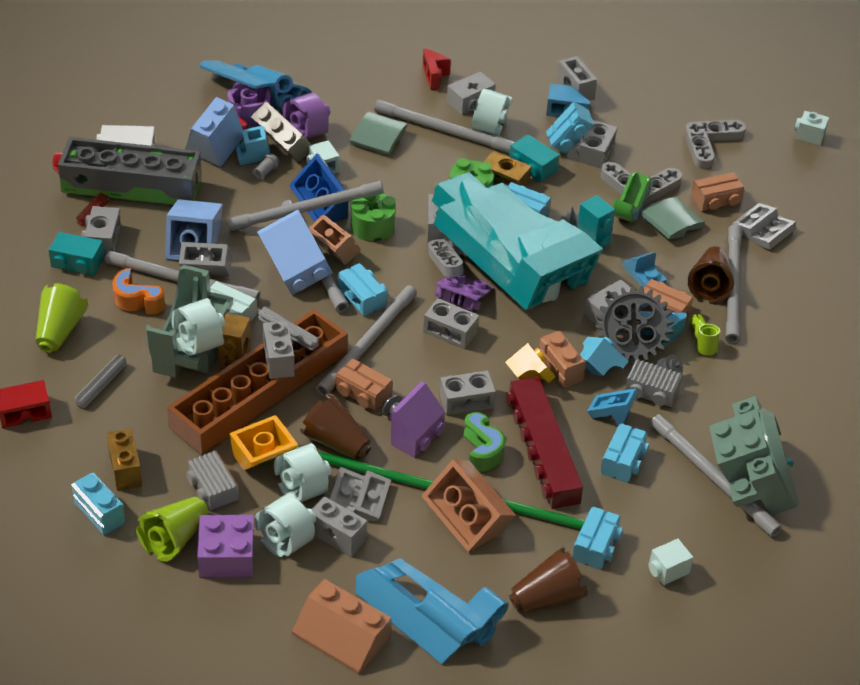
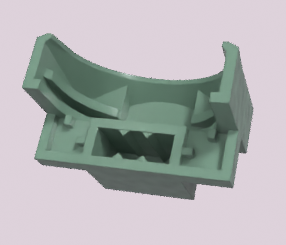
M187 265L180 267L175 299L164 329L160 330L146 325V346L152 358L154 373L176 378L182 367L209 373L219 355L218 347L191 356L184 353L176 338L180 337L178 329L173 330L171 321L172 312L175 309L205 298L210 300L216 312L221 313L223 317H225L226 313H229L233 306V297L210 292L208 270Z
M756 396L732 404L735 417L710 425L709 428L717 464L729 483L734 505L739 507L761 499L771 516L798 507L799 500L779 437L782 434L775 414L762 408Z

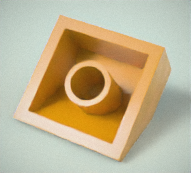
M276 415L230 433L233 456L243 470L298 448V443Z

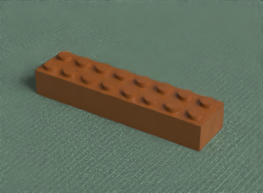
M313 309L295 321L294 324L319 339V346L314 351H311L291 339L294 352V377L269 378L264 344L262 343L167 407L168 427L201 455L230 436L231 432L240 429L348 353V333L316 309Z

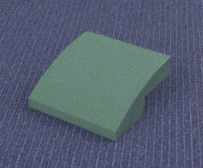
M368 112L353 132L350 143L354 146L390 156L396 142L400 143L407 124Z
M677 197L658 201L646 207L640 213L668 239L684 238L687 230L702 229L705 223L702 218Z

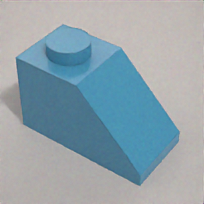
M550 84L546 115L560 117L573 102L589 110L590 101L572 86Z

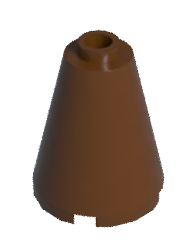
M713 246L708 248L689 272L688 287L697 299L716 303L729 297L733 290L734 276L727 254L721 247Z
M332 393L325 395L328 399L324 403L319 400L303 421V424L306 425L305 429L300 428V432L304 436L354 460L359 457L363 459L371 450L369 445L371 440Z
M562 547L511 588L512 594L509 595V598L516 610L520 608L522 612H528L582 599L588 595L586 585L580 586L579 582L583 577L571 554L569 552L565 553V548Z

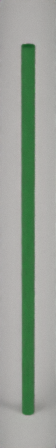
M317 451L323 461L326 460L329 465L364 474L368 470L391 481L425 490L434 482ZM503 499L514 513L580 530L585 522L583 519Z

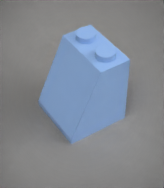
M216 97L191 128L185 149L200 151L201 159L221 168L244 138L235 106Z
M178 199L168 212L166 218L165 259L179 260L182 242L217 244L222 226V204Z
M299 210L257 231L291 295L302 291L333 273Z

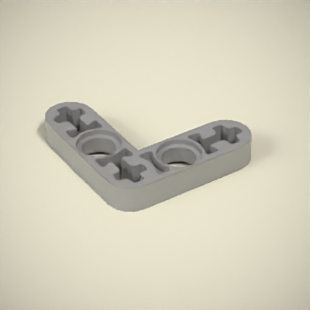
M739 120L688 123L685 129V139L695 166L700 169L711 168L714 162V152L710 141L740 140L744 137L746 125Z
M615 162L604 163L601 167L600 175L602 180L622 195L626 185L621 184V182H627L631 174ZM667 168L650 177L653 180V185L660 186L661 188L652 187L650 194L646 196L644 205L678 188L682 179L681 171L675 168Z
M448 237L432 240L428 243L429 257L444 276L453 278L463 274V261L458 255L465 253Z

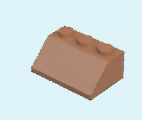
M453 459L422 494V498L467 552H472L498 536L516 516L469 460Z
M323 579L308 596L292 629V635L359 675L391 638L392 618L330 581Z

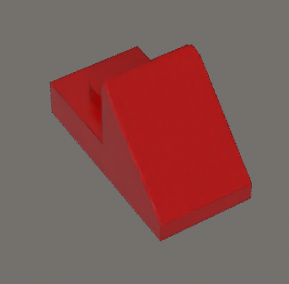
M423 49L422 66L430 90H438L439 81H442V76H449L451 73V59L430 49Z

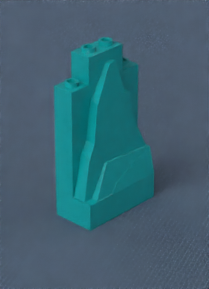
M468 172L436 185L432 202L438 207L433 224L525 310L542 304L549 286L569 278L566 284L572 289L588 283L603 248L582 230L565 220L558 222L535 212L503 182L486 188Z

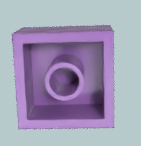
M200 515L198 540L199 578L253 577V515Z

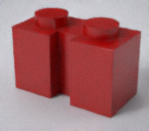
M44 380L0 389V422L2 428L21 425V420L31 418L32 422L52 418L50 401Z

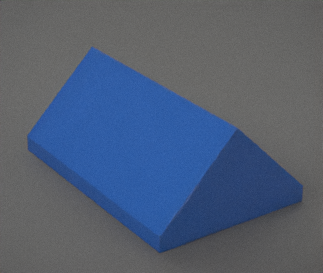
M318 153L315 154L289 185L299 201L345 191V188ZM349 201L307 212L314 222L321 215H325L333 222L348 218Z

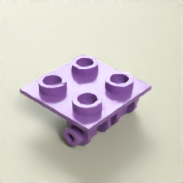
M465 274L453 278L444 277L435 283V286H438L435 296L446 302H451L453 305L458 300L457 306H462V308L470 311H478L481 307V302L478 300L494 290V287L487 285V282L466 278Z

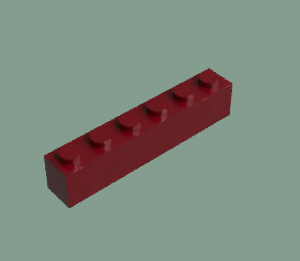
M539 377L510 381V391L506 393L507 404L509 407L512 406L514 422L520 426L521 440L527 444L528 459L534 462L535 477L542 483L543 498L545 500L548 499L551 509L581 504L583 485Z

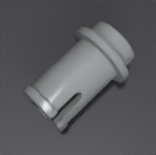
M274 154L265 155L263 161L252 170L253 175L257 179L263 180L271 170H275L278 167V158Z

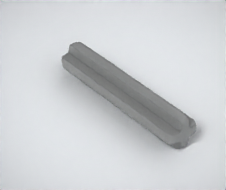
M263 307L259 311L258 318L264 323L288 321L291 339L307 349L314 351L319 346V339L271 309Z
M120 354L116 355L74 398L75 404L85 408L127 365L126 358Z

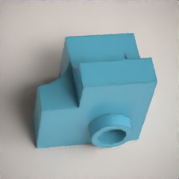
M264 125L242 130L244 140L236 147L240 166L263 161L265 155L271 154Z
M587 337L582 343L584 348L580 355L586 362L585 368L592 375L604 376L611 367L623 369L628 363V360L614 348L615 343L607 337Z

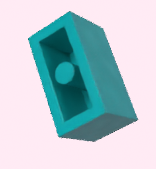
M527 134L510 145L509 157L530 165L531 177L542 182L558 171L560 154Z
M596 195L580 204L577 228L585 232L599 246L606 247L611 242L615 209Z
M58 232L48 250L51 267L94 276L104 259L102 240Z

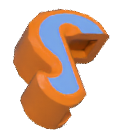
M132 268L123 269L115 275L112 282L114 303L119 309L137 311L145 308V313L151 315L158 314L165 309V294L162 287L133 285Z

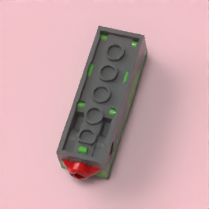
M69 137L64 151L55 153L52 160V168L59 174L61 192L174 205L178 199L195 201L202 180L201 153L196 150Z

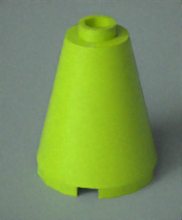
M59 283L54 284L53 287L48 288V285L43 288L35 339L40 350L47 353L57 351L87 311L88 300L86 297L83 300L79 296L81 292L77 289Z
M191 497L144 513L138 518L137 521L140 520V523L136 527V533L141 545L149 554L153 552L159 557L156 559L159 561H169L175 558L199 529L200 515H208V507L203 500Z

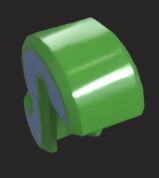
M637 172L629 176L620 200L614 198L612 207L615 209L614 217L630 223L635 222L639 218L646 196L650 194L653 186L652 178Z
M474 412L468 414L465 418V425L467 427L464 430V437L477 447L469 454V461L479 472H485L497 467L503 461L506 438L502 431L489 426V417L482 413Z

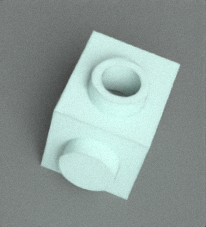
M804 111L802 118H797L794 130L798 131L796 139L821 146L829 117L815 112Z
M329 140L309 146L307 163L318 153L334 174L339 173V154Z
M676 539L651 551L649 570L654 577H657L665 585L690 574L693 556L682 542Z

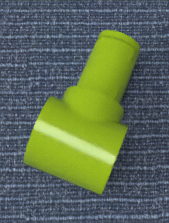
M696 314L692 315L689 319V324L694 329L695 337L698 340L697 351L703 355L716 354L719 347L720 328L713 324H707L701 314L697 316Z

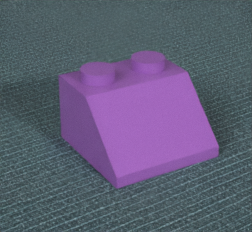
M421 381L392 410L391 445L414 458L422 451H426L431 441L436 436H440L446 427L444 423L445 411L426 383Z

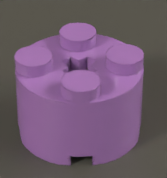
M238 82L234 84V88L231 91L229 89L228 102L235 106L237 115L246 121L248 127L259 126L251 116L265 102L271 105L270 89L268 87L255 89Z
M314 92L291 99L284 104L283 117L306 139L325 134L329 131L328 116L331 113L330 107L327 103H323Z

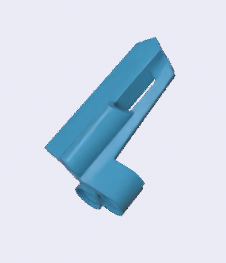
M204 60L199 64V68L252 88L268 87L270 89L271 106L283 112L286 102L312 93L309 88L293 83L290 76L261 65L248 67L234 63L232 66L217 60Z
M401 558L387 565L356 575L355 593L374 608L390 616L392 623L441 664H444L462 645L475 641L480 646H483L489 642L496 631L495 623L505 615L509 606L505 600L488 587L482 588L469 603H466ZM407 574L427 591L426 598L421 602L394 579Z

